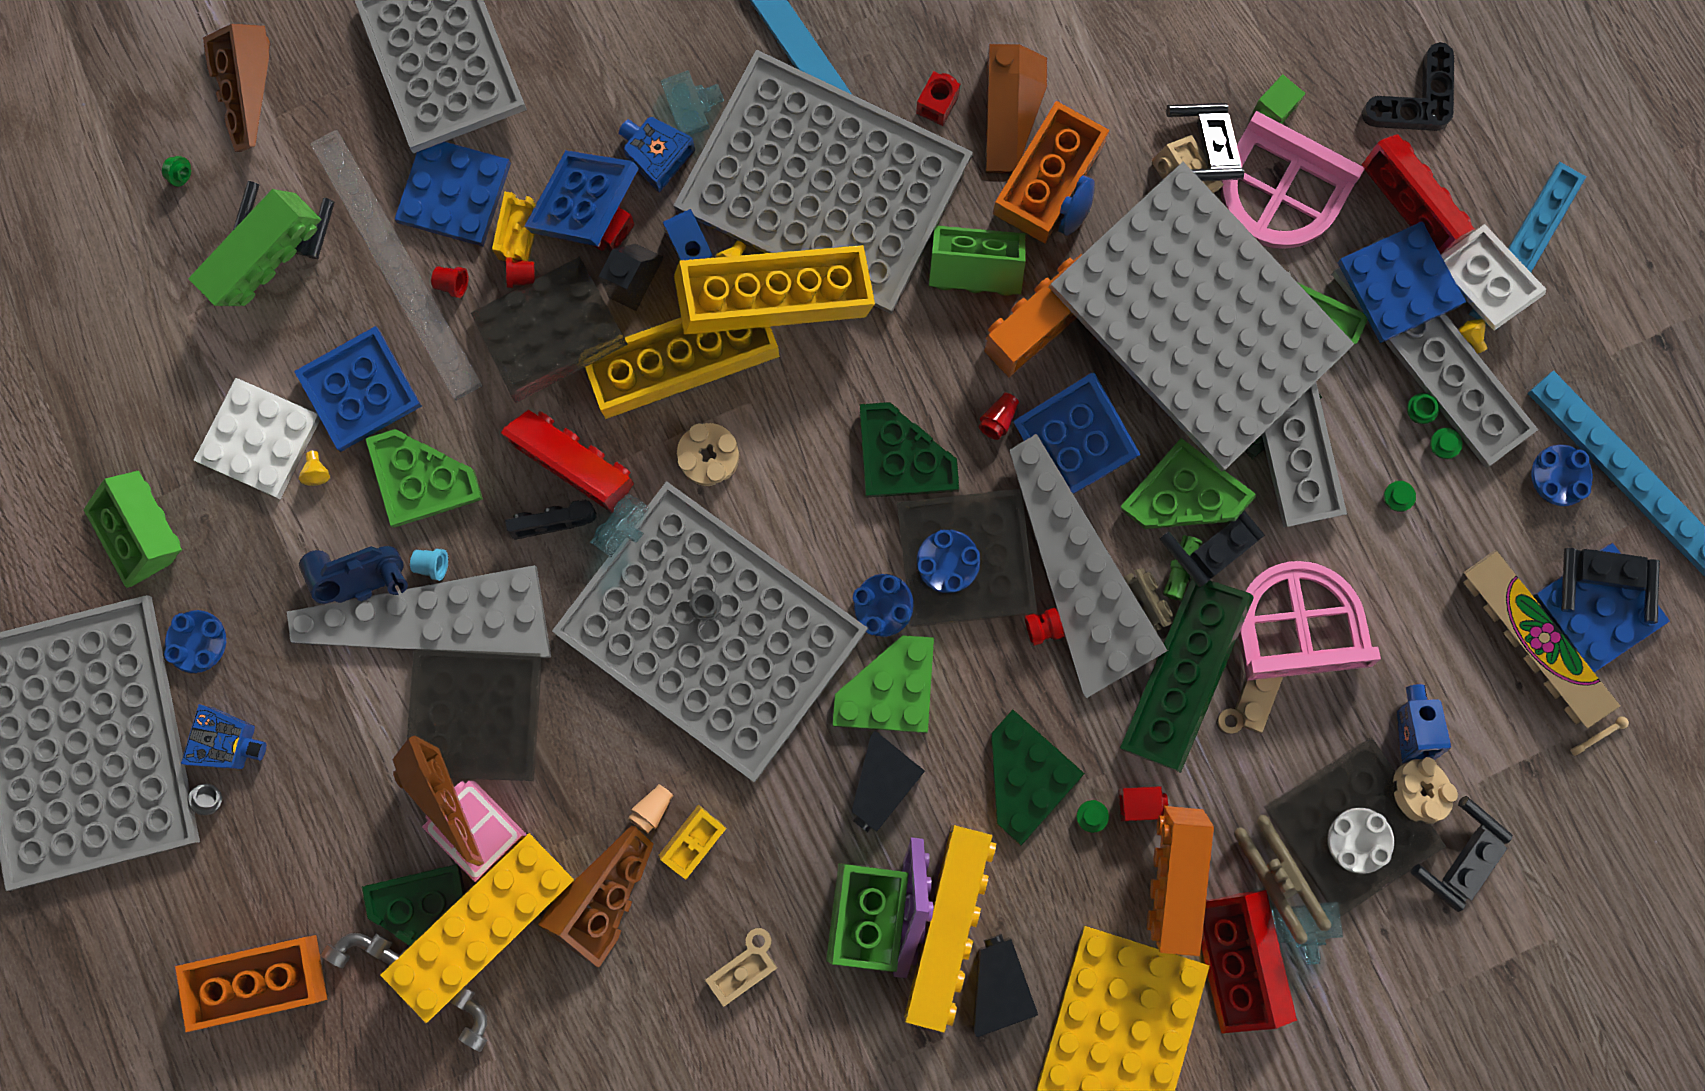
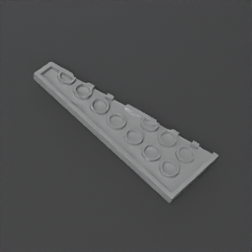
M1035 434L1010 449V454L1082 692L1088 698L1168 650L1038 435Z
M535 565L406 589L403 593L399 590L397 591L399 595H392L390 593L373 595L362 602L357 599H351L342 603L335 602L287 611L290 640L294 644L508 655L515 657H551L538 571Z

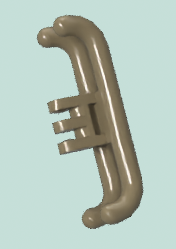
M1260 815L1257 818V824L1278 859H1274L1266 865L1244 828H1237L1234 831V836L1264 888L1267 890L1294 940L1298 944H1304L1307 942L1308 936L1289 905L1288 898L1298 893L1321 931H1328L1331 928V922L1270 819L1266 815Z

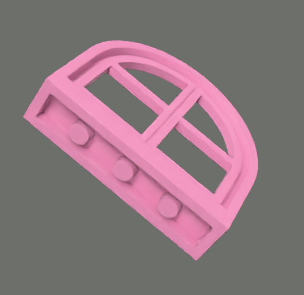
M1256 111L1237 144L1241 167L1254 145L1289 162L1290 165L1276 189L1244 173L1242 181L1272 196L1258 222L1254 221L1247 214L1240 202L1237 188L1238 180L1222 181L1224 185L1221 187L1222 203L1261 245L1279 249L1300 247L1320 237L1332 225L1365 168ZM1300 168L1335 186L1321 213L1286 195ZM1281 202L1315 219L1309 225L1292 231H1277L1267 228Z
M1304 561L1281 563L1262 572L1245 591L1251 593L1254 597L1238 635L1247 681L1373 667L1381 659L1379 648L1372 647L1364 608L1358 595L1344 578L1331 569ZM1299 579L1313 581L1324 586L1337 597L1343 607L1305 611ZM1287 580L1293 612L1255 616L1257 604L1265 591L1273 585ZM1346 614L1353 647L1313 651L1307 618ZM1294 620L1300 653L1261 657L1255 624Z

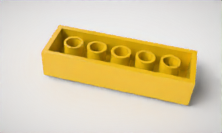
M864 245L681 260L674 274L684 335L865 318L875 305Z
M682 318L580 353L599 408L605 419L780 357L771 326L684 335Z
M952 825L950 828L932 901L933 916L931 922H927L925 939L921 946L904 1015L906 1023L944 1033L946 1025L953 1026L957 1010L955 1003H952L954 992H961L965 973L960 968L962 959L969 960L973 940L968 938L970 926L977 927L981 908L976 906L978 894L984 895L989 876L983 873L986 861L992 863L996 843L991 842L993 835Z
M528 833L380 976L425 1023H428L548 907L574 879Z

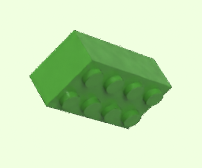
M272 189L188 279L214 306H245L255 297L254 291L261 284L268 283L275 276V269L279 264L289 261L296 254L297 250L295 248L302 240H308L316 233V225L322 219L296 193Z

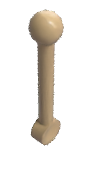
M1618 717L1615 724L1584 743L1573 747L1570 750L1572 755L1576 756L1582 753L1586 748L1619 728H1627L1629 725L1628 719Z

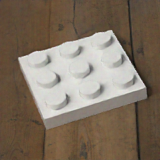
M235 378L194 461L281 499L321 419L313 411Z

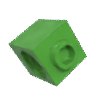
M1282 74L1258 100L1253 112L1258 111L1282 124L1299 106L1306 93Z

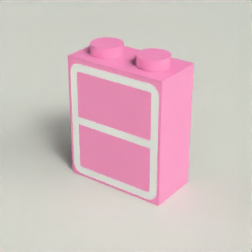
M462 781L454 788L484 864L476 866L467 862L427 815L425 818L428 821L422 828L474 882H478L527 834L475 781H468L467 783Z

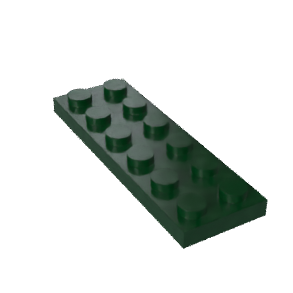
M1191 579L1164 642L1168 651L1161 654L1156 661L1120 746L1123 751L1179 773L1182 772L1254 599L1251 593L1211 580L1199 588Z

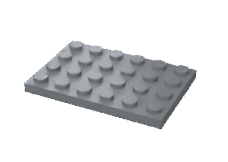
M355 0L412 153L419 152L527 110L484 0Z

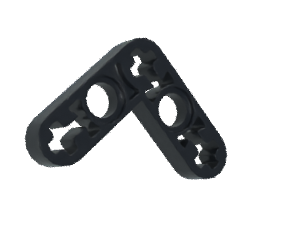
M1442 42L1431 45L1424 55L1422 98L1374 96L1369 99L1362 110L1364 122L1369 126L1378 128L1438 131L1445 128L1454 114V51L1451 46ZM1436 53H1439L1440 58L1444 59L1439 66V71H1435L1438 67V60L1433 56ZM1439 80L1443 82L1446 87L1445 92L1436 93L1433 91L1430 85L1431 81ZM1437 102H1441L1438 113L1443 118L1440 121L1437 120L1436 115H1431L1437 108ZM1374 106H1378V110L1383 112L1380 117H1376V112L1372 111ZM1410 107L1415 112V118L1412 120L1404 119L1400 115V108Z

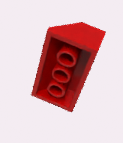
M1399 134L1379 141L1361 166L1365 168L1364 170L1410 227L1423 221L1441 255L1466 238L1475 229L1472 226L1470 217L1464 211L1459 210L1452 201L1449 191L1437 183L1433 178L1431 169L1426 164L1420 162L1414 154L1411 144L1403 140Z
M528 409L503 428L500 433L514 448L612 514L634 485V482L629 477L631 472L618 462H615L612 466L603 460L606 455L596 447L590 445L588 448H585L579 444L580 438L567 428L560 431L553 426L555 421L542 411H539L536 415Z
M1267 890L1239 893L1206 900L1201 948L1205 964L1210 965L1208 978L1221 1034L1277 1029L1297 1021Z

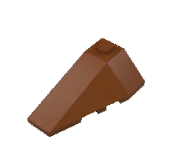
M230 24L203 37L209 75L210 77H216L220 88L216 92L218 102H224L227 110L224 120L235 152H242L256 145L269 62L270 41L266 36L265 26Z
M989 44L987 56L986 173H1013L1023 156L1030 132L1047 89V57L1020 44Z
M415 735L408 738L392 759L396 768L393 771L396 783L408 793L467 862L476 866L484 864L439 748Z
M631 825L555 899L538 923V926L571 951L599 968L618 941L621 933L618 926L624 911L629 912L632 901L629 900L634 884L641 880L654 843L635 826Z

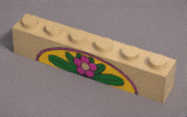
M1496 550L1463 572L1468 578L1463 583L1474 597L1481 594L1488 604L1483 608L1494 622L1499 619L1502 620L1508 628L1503 632L1515 648L1521 644L1528 653L1523 659L1534 673L1540 670L1548 678L1544 685L1555 699L1560 696L1563 697L1569 705L1564 710L1576 725L1582 721L1588 729L1620 707L1616 699Z

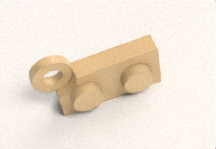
M1283 677L1248 681L1246 679L1235 709H1225L1218 716L1217 722L1221 731L1227 734H1234L1240 731L1242 727H1245L1257 733H1263ZM1228 715L1235 717L1236 725L1234 727H1228L1225 724V718Z
M755 928L751 930L746 937L747 950L705 979L723 1007L778 968L767 953L771 946V936L765 929ZM755 935L764 937L765 943L762 947H755L753 945L752 939Z

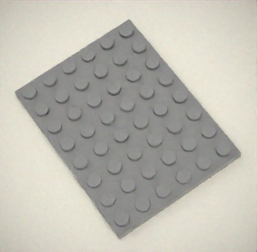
M756 50L673 206L676 211L681 213L691 209L697 221L764 253L864 245L875 300L874 306L892 314L973 156V152Z
M1184 162L1178 165L1049 285L1051 291L1221 472L1226 470L1354 345L1350 338Z
M666 481L552 632L755 783L868 628ZM708 589L719 596L721 611L715 619L700 621L692 615L689 603L691 597L697 591Z
M146 595L0 632V862L5 890L13 891L200 843L195 813L188 804L190 788L186 767L184 764H181L183 752L152 597Z

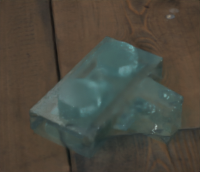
M689 70L663 79L661 83L678 130L690 136L709 129L705 113L711 111L710 107L724 101L719 85L715 84L703 89L702 85L694 86Z
M627 494L625 498L618 501L615 505L614 512L608 520L597 528L594 538L590 543L609 557H612L626 538L637 543L644 533L635 526L649 507L641 500Z
M1338 902L1320 904L1331 922V928L1328 931H1321L1305 905L1291 906L1308 936V940L1304 944H1298L1294 940L1277 908H1272V916L1279 943L1295 942L1296 948L1304 947L1307 965L1320 964L1319 946L1326 945V939L1343 937Z

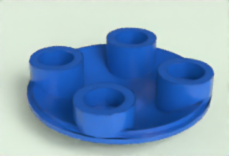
M1082 175L1077 182L1073 197L1067 196L1060 208V213L1065 216L1059 225L1058 232L1069 236L1086 219L1093 203L1095 192L1094 179Z
M1553 445L1541 451L1535 458L1531 470L1532 482L1538 494L1547 502L1557 506H1570L1588 497L1591 493L1593 481L1589 455L1584 450H1577L1568 445Z
M940 530L926 538L920 546L917 555L918 572L923 581L932 589L943 593L958 592L968 587L976 578L980 568V553L975 543L967 535L955 530Z
M874 575L868 578L853 593L856 618L868 628L866 632L870 635L880 637L895 635L903 630L911 619L913 613L911 591L903 580L894 575Z
M201 610L175 615L165 637V659L178 669L188 673H200L212 668L221 659L226 648V632L222 623L213 614Z

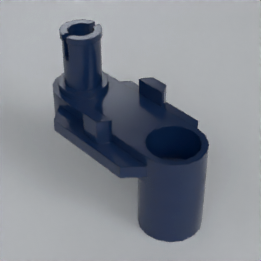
M370 546L331 561L326 552L315 550L305 554L299 562V569L314 601L322 604L334 601L342 603L355 597L362 602L371 598V591L387 586L390 594L399 595L395 588L396 585H398L401 593L405 592L408 587V583L401 573L404 567L403 560L397 549L391 546L379 548Z

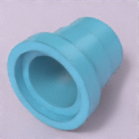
M415 550L410 560V569L413 573L427 575L431 579L439 581L444 578L448 568V554L446 550Z

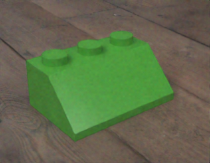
M936 226L933 235L929 286L937 287L941 290H950L952 288L966 289L972 293H980L982 291L997 292L1004 296L1021 294L1025 268V233Z
M139 471L105 478L83 509L126 588L136 585L169 566L182 550L178 537L172 532L166 521L164 511L158 507L151 494L149 484L144 481Z
M838 863L827 962L832 965L897 972L908 872Z

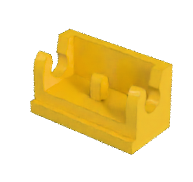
M504 191L492 250L498 260L506 261V257H512V260L529 261L535 234L531 233L524 226L536 206L531 197L526 196L525 200H520L516 198L514 193Z
M698 805L660 852L659 858L686 880L723 834L726 827L719 820L711 816L703 807Z

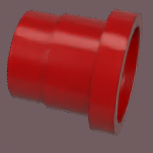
M506 257L507 288H513V285L535 284L534 261L512 260V257Z
M437 266L433 270L431 285L434 289L450 293L452 297L461 298L467 290L469 275L466 268L456 267L453 269Z

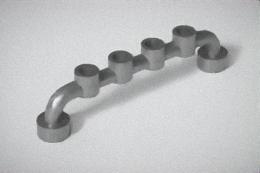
M350 933L342 937L334 946L327 944L320 956L343 969L350 958L345 952L352 946L364 949L367 953L388 965H391L405 950L400 955L391 951L389 948L392 942L377 933L373 939L360 933ZM465 986L450 1003L470 1013L474 1018V1025L472 1029L465 1027L458 1039L472 1049L481 1052L488 1041L483 1037L487 1027V1015L484 1008L471 999L475 992Z

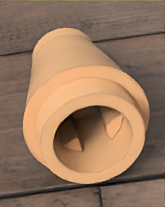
M658 784L655 789L631 809L632 814L628 819L639 829L649 834L652 828H657L673 794Z

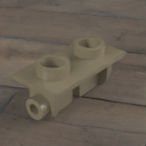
M1144 568L1134 570L1136 578L1133 573L1124 576L1137 601H1143L1144 606H1142V609L1156 632L1161 630L1159 623L1163 627L1172 625L1170 619L1173 616L1172 611L1164 599L1160 600L1155 590L1158 588V585L1152 573L1146 572Z

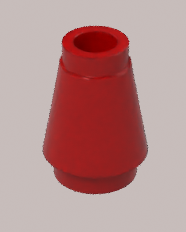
M1003 393L980 417V431L994 440H999L1001 436H1005L1019 400L1010 393Z

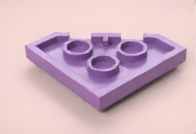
M911 837L903 861L902 872H908L909 875L897 972H893L894 977L907 978L910 966L916 965L918 944H923L926 933V921L931 922L933 916V902L928 900L931 891V877L926 875L929 867V853H925L924 839Z

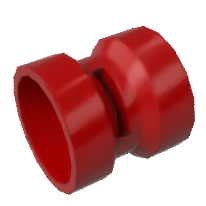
M1056 608L1048 609L1039 616L1035 613L1024 616L1026 629L1033 646L1042 644L1045 639L1057 640L1064 638L1062 622Z

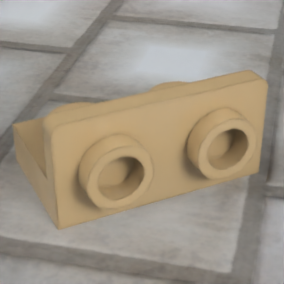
M1192 135L1167 144L1152 159V164L1162 179L1166 178L1182 162L1190 169H1207L1204 153ZM1202 181L1213 193L1217 192L1224 185L1222 181Z

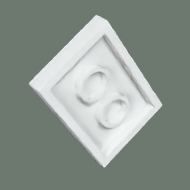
M1485 224L1441 255L1464 299L1493 330L1499 328L1546 293V288Z

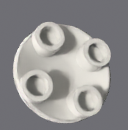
M1353 808L1341 813L1331 824L1328 832V847L1332 857L1341 867L1353 873L1366 874L1374 872L1389 863L1394 849V836L1389 823L1383 815L1366 808Z

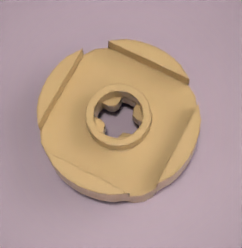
M694 424L682 436L677 447V458L680 468L690 481L698 485L712 486L727 480L734 474L739 463L740 455L736 439L726 428L718 424ZM712 447L713 453L717 454L716 458H710L708 462H704L703 455L700 454L701 450Z
M1425 757L1423 759L1411 760L1401 765L1394 774L1393 782L1397 780L1398 789L1394 792L1395 800L1408 818L1416 822L1421 820L1427 822L1426 824H1432L1449 815L1453 802L1458 798V792L1455 786L1450 783L1443 770L1437 766L1434 759ZM1422 786L1426 790V796H1423L1421 794V791L1423 789Z

